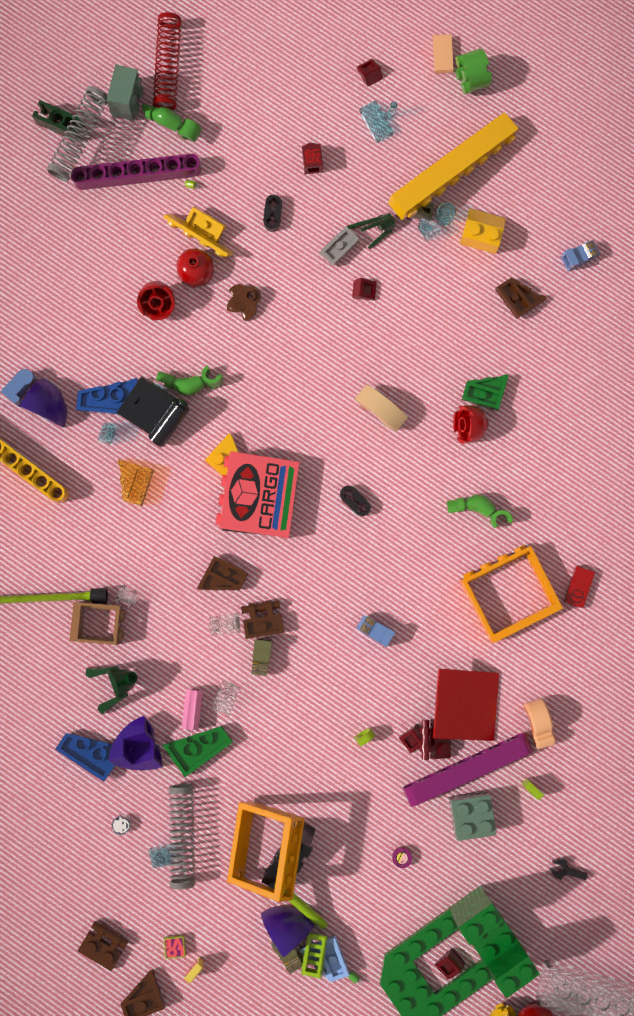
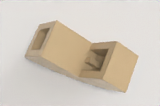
M368 385L355 398L362 408L372 412L387 428L395 432L408 418L388 398Z

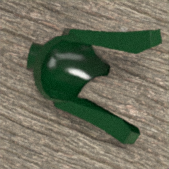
M118 666L86 668V676L89 678L108 673L116 697L98 706L97 710L102 715L128 696V692L134 688L137 681L135 672L128 669H119Z

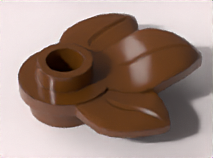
M236 284L229 289L233 297L227 304V310L234 313L241 312L243 320L248 321L257 312V303L261 299V293L254 286L245 287L242 284ZM253 292L254 297L249 299V293Z

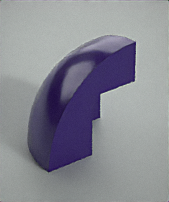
M45 378L39 379L29 389L20 407L64 428L67 420V405L61 391Z
M145 716L135 719L118 734L110 750L109 761L129 770L144 771L163 768L160 747L155 744L153 738L154 730Z
M280 905L269 908L261 913L263 924L282 957H285L297 947L315 926L297 908Z

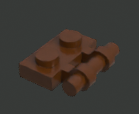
M266 600V603H248L247 606H241L242 614L250 613V619L243 620L246 639L284 633L282 615L273 614V609L280 608L279 600ZM267 610L268 616L256 617V612Z
M95 921L91 928L97 931V934L94 935L88 932L78 952L112 971L123 952L116 948L117 945L125 948L129 941L123 938L121 933H115L108 929V925ZM104 935L113 942L109 944L101 939V937Z

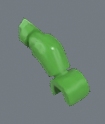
M142 104V111L148 120L155 121L157 124L174 132L178 130L177 134L184 140L188 138L190 141L196 142L202 128L196 122L190 119H184L182 122V118L169 108H157Z
M207 365L202 370L201 377L196 375L189 378L178 377L176 379L174 375L159 371L156 381L164 383L166 388H174L181 395L192 396L204 389V385L210 389L220 387L223 383V374H218L215 379L207 378L210 374Z
M473 494L472 497H467L466 500L464 498H456V500L447 501L448 513L464 512L465 509L474 511V513L478 512L486 518L490 517V523L493 528L498 526L496 518L501 514L506 517V522L512 523L513 521L512 515L502 509L496 510V506L486 496L481 494Z

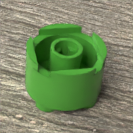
M476 49L455 57L458 66L455 69L457 80L462 81L461 86L464 94L491 85L492 75L491 71L488 72L487 69L489 61L483 49Z

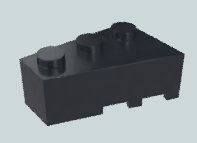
M305 822L297 873L300 872L304 864L302 862L303 858H308L313 849L310 845L316 830ZM281 846L276 851L261 881L271 888H274L276 883Z

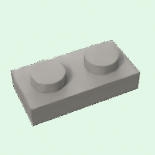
M345 226L320 251V255L329 264L334 266L359 242V238Z

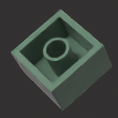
M115 64L106 99L112 116L134 121L135 115H138L140 107L138 104L139 97L142 98L144 93V86L141 84L142 78L139 76L138 69Z
M487 791L449 797L454 836L457 841L497 835L491 795Z

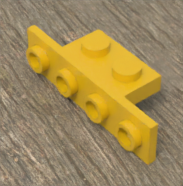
M193 206L186 221L181 220L172 213L164 214L163 218L168 220L167 223L174 228L179 227L184 230L183 233L186 236L197 238L200 240L199 243L201 245L213 248L217 255L221 257L233 255V251L218 243L226 225L199 208Z

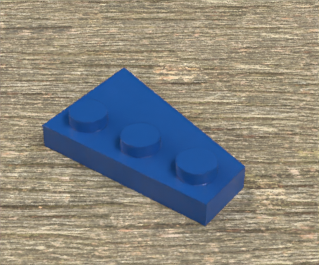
M138 378L78 391L76 410L119 415L117 414L118 409L137 383Z
M66 733L55 748L56 751L103 782H105L115 767L109 761L110 750L113 744Z

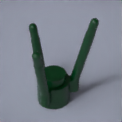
M387 213L348 225L347 227L351 229L369 224L361 228V231L363 232L376 226L380 231L384 230L368 246L371 249L386 235L392 233L391 228L395 227L396 224L393 216Z

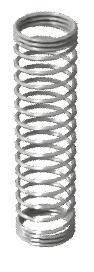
M87 86L86 93L83 94L84 99L80 100L81 104L75 110L76 115L72 116L73 120L67 126L68 131L64 132L65 136L62 137V142H59L60 147L56 148L55 158L51 159L52 163H49L46 168L49 174L64 182L70 180L72 172L61 165L55 164L53 159L58 160L70 169H75L69 162L78 164L72 157L80 159V156L75 152L83 153V151L77 146L86 148L82 142L88 143L85 137H91L88 132H93V129L90 126L96 127L93 121H99L96 116H101L99 111H104L101 105H107V94L94 86ZM85 95H88L92 100L86 99ZM85 100L89 105L83 104L82 101ZM90 102L95 103L96 105H98V106L101 107L102 109H99V108L95 107V106L92 105ZM82 105L87 111L80 109V106ZM87 107H89V108L95 110V111L98 112L99 114H96V113L92 112V111L89 110ZM77 111H80L84 116L78 115ZM85 113L90 114L91 116L95 117L97 120H95V119L89 117V116L86 115ZM77 116L81 121L75 120L74 117ZM82 118H84V119L90 121V122L93 123L94 125L89 124L88 122H86V121L83 120ZM72 122H75L80 127L73 126ZM79 123H81V124L87 126V127L90 128L91 130L86 129L85 127H83V126L80 125ZM69 127H72L78 133L70 131ZM77 129H79V130L85 132V133L88 134V135H85V134L81 133V132L78 131ZM69 132L75 138L67 136L66 133ZM74 134H76V135L82 137L84 140L78 138V137L75 136ZM64 138H67V139L70 140L73 144L68 143V142H65V141H64ZM61 143H64V144L67 145L70 149H67V148L62 147V146H61ZM60 148L64 150L70 156L60 153L58 149ZM59 154L67 161L57 158L55 155Z
M177 784L168 787L169 794L192 795L187 798L169 799V801H192L188 804L169 805V807L173 808L184 806L192 808L187 811L176 810L169 812L170 814H192L189 817L169 818V820L173 821L192 820V822L187 824H170V827H193L189 830L169 831V833L173 834L192 833L190 836H173L169 838L170 840H193L189 843L178 842L170 844L172 847L193 846L191 849H172L169 851L170 853H193L189 856L176 855L170 857L172 860L193 859L191 862H172L169 864L170 866H184L188 864L193 866L190 869L175 868L170 870L172 873L193 872L191 875L170 876V879H173L170 881V887L178 890L190 889L195 886V878L193 877L195 872L192 870L195 868V865L192 864L195 861L192 857L195 854L192 851L195 848L192 844L195 840L191 838L194 836L192 832L194 826L190 825L194 823V820L191 818L194 816V813L190 812L194 809L191 806L194 801L190 799L194 796L191 793L194 791V786L190 784Z

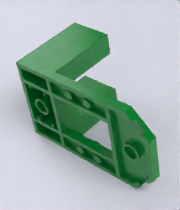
M480 885L384 954L380 985L401 1016H442L492 979L507 999L539 976L540 973ZM459 929L468 944L474 946L482 959L434 992L414 963V960Z

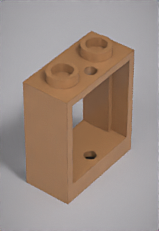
M73 602L69 641L119 645L120 641H123L124 630L121 629V624L125 621L126 611L123 610V606ZM85 608L116 610L113 639L82 636Z

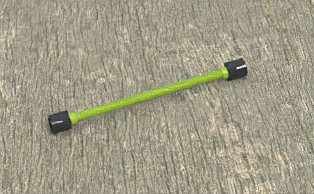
M105 587L91 588L90 591L85 593L0 596V603L84 599L91 601V603H107L108 590Z

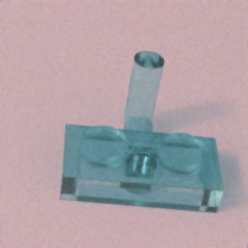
M376 100L360 108L359 112L376 143L393 135V130L387 120L396 116L397 102H391L389 111L384 114Z

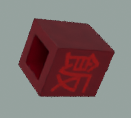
M307 143L303 145L304 175L323 173L321 144Z

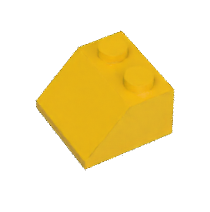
M470 208L460 244L496 254L504 231L506 218Z

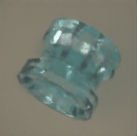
M447 202L440 204L436 212V221L445 226L452 223L456 214L455 207Z

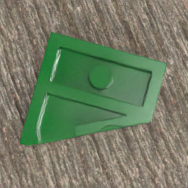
M505 374L498 377L467 381L461 400L498 411L509 375Z

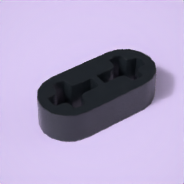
M270 195L265 201L263 223L265 229L269 232L277 231L281 223L282 200L278 195ZM273 201H276V204H278L275 206V211H272L271 208ZM271 216H274V222H276L273 226H270L268 223L271 220Z
M345 486L341 489L340 499L357 516L364 517L368 515L371 509L370 503L354 487ZM345 490L348 492L350 490L353 491L352 497L355 499L354 501L349 497L347 499L344 498ZM356 501L361 505H367L365 513L357 511L359 507L355 504Z

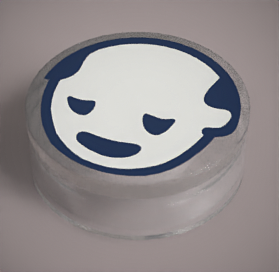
M124 814L116 816L111 824L113 832L120 836L127 834L132 827L130 817Z

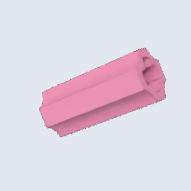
M186 689L182 729L199 730L203 690Z

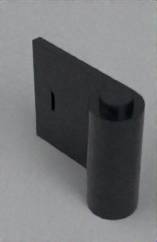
M141 376L118 409L117 414L147 432L149 439L153 443L164 447L189 412L186 401L180 398L176 399Z

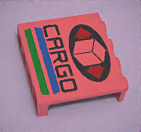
M230 451L229 456L225 455L224 467H227L226 475H222L221 480L224 492L219 495L218 505L222 506L221 513H217L216 524L219 525L218 529L277 536L284 539L289 538L299 462Z

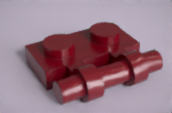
M422 719V727H420V734H422V745H420L422 760H429V752L431 759L451 758V739H434V719H430V727L429 720Z

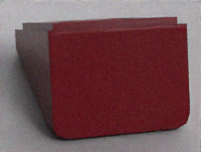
M373 59L356 67L368 87L383 79L381 67Z
M364 278L354 280L352 298L374 301L377 282Z
M415 724L399 737L410 753L422 745V734H420V726L418 724Z
M451 948L435 963V966L449 980L462 971L465 962Z

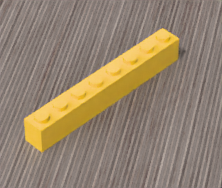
M503 112L393 193L388 204L401 220H404L406 217L411 218L417 213L418 208L421 206L426 207L436 195L437 197L441 196L449 185H456L460 181V177L464 174L468 176L475 169L476 165L479 164L481 166L488 160L491 154L496 155L500 152L503 145L511 144L516 139L515 135L519 128Z

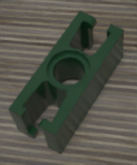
M39 100L40 113L43 115L48 113L49 117L39 116V112L34 111L32 117L35 123L65 136L64 132L68 131L67 126L73 120L72 116L74 114ZM77 116L74 117L75 120L81 121ZM63 119L62 122L56 123L57 120ZM69 132L66 133L67 136L75 138Z

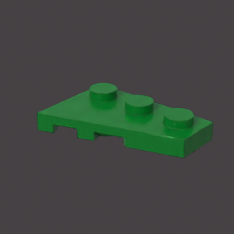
M219 726L163 744L162 746L183 776L186 777L230 745L233 740L223 726Z

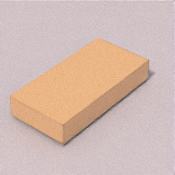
M433 35L434 73H453L452 35Z

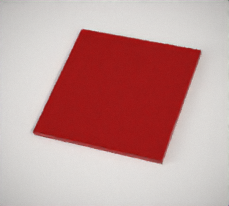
M438 668L433 738L494 741L499 673Z

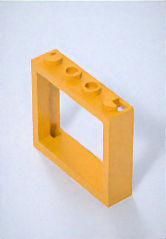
M525 545L514 549V554L508 556L506 553L497 558L498 562L492 565L488 562L480 566V571L476 573L473 570L463 575L464 579L460 580L491 643H495L563 609L531 546L525 547ZM525 555L550 605L493 632L469 583Z
M253 801L239 802L227 882L278 902L293 900L305 818ZM254 813L285 823L275 889L244 877Z

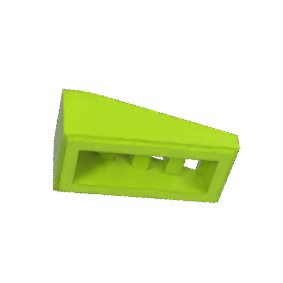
M315 933L307 935L301 975L315 978L323 977L328 936ZM312 939L322 941V945L313 944L311 941ZM311 948L320 949L321 952H320V953L311 952L310 949H311ZM310 956L318 957L319 961L310 960L309 958ZM309 964L317 965L318 970L308 968Z

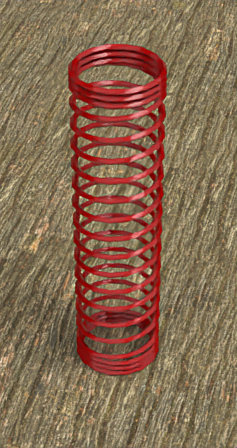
M164 12L158 15L157 51L155 53L157 57L155 58V86L152 105L157 108L166 107L175 110L177 108V98L175 97L177 92L175 90L178 89L176 86L178 74L176 73L179 71L177 67L179 66L178 56L180 53L178 50L180 49L179 39L181 37L179 33L181 32L182 19L175 13ZM165 17L174 18V19H163V20H160L161 18H165ZM168 20H170V21H175V22H178V23L172 24V23H166V22H163V21H168ZM161 27H164V28H168V29H179V32L172 31V30H164V31H163V30L160 29V28H161ZM163 32L170 35L178 34L179 37L176 38L173 36H162L160 34ZM160 39L178 40V43L162 42ZM161 44H165V45H168V46H176V45H177V46H178V49L169 48V47L162 48V47L159 46V45H161ZM160 50H165V51H170V52H175V51H177L178 54H177V55H174V54H170V53H161V52H159V51H160ZM159 56L177 57V60L161 59ZM159 62L177 63V66L161 65ZM160 67L169 68V69H174V68H175V69H177V71H176V72H172V71H161V70L158 69V68H160ZM158 74H175L177 77L160 76ZM158 79L175 80L176 83L160 82ZM163 84L168 86H175L176 88H160L157 85ZM157 91H174L176 94H160ZM157 102L171 103L173 106H162L157 104Z

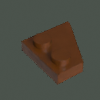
M512 277L495 289L516 319H519L547 299L544 295L539 296L532 292L530 287L520 284L519 281Z
M214 556L197 589L240 591L249 573Z
M153 969L146 974L132 992L121 1002L120 1005L124 1016H148L166 1008Z

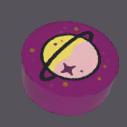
M398 847L392 853V860L398 868H406L412 862V855L407 848Z

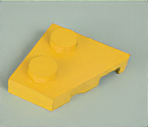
M230 433L205 459L221 475H226L227 467H224L225 455L229 456L230 451L238 452Z

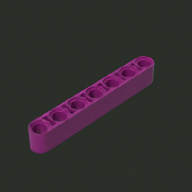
M183 154L75 167L71 171L72 175L70 176L78 189L88 190L196 177L201 172V164L197 155ZM191 163L197 164L193 168L188 167V165ZM173 165L178 166L175 170L169 169ZM153 168H159L157 172H151ZM134 170H141L138 174H132ZM116 172H122L120 176H114ZM98 174H103L100 179L95 178ZM85 176L83 180L77 181L78 177Z
M520 733L405 785L403 790L410 806H417L531 754L533 750L526 734Z

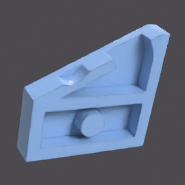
M336 935L327 939L323 974L330 982L350 975ZM317 941L313 944L322 945V941ZM305 946L300 948L302 955L305 953ZM311 948V949H310L311 952H316V953H320V952H321L320 949H316V948ZM310 956L309 958L310 960L319 961L318 957Z

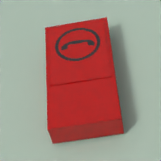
M575 566L564 603L583 609L595 572Z

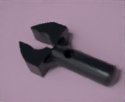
M560 857L552 860L554 864L561 865L563 870L560 869L559 871L550 868V871L557 879L562 880L563 876L569 875L587 880L588 874L568 867L566 859Z

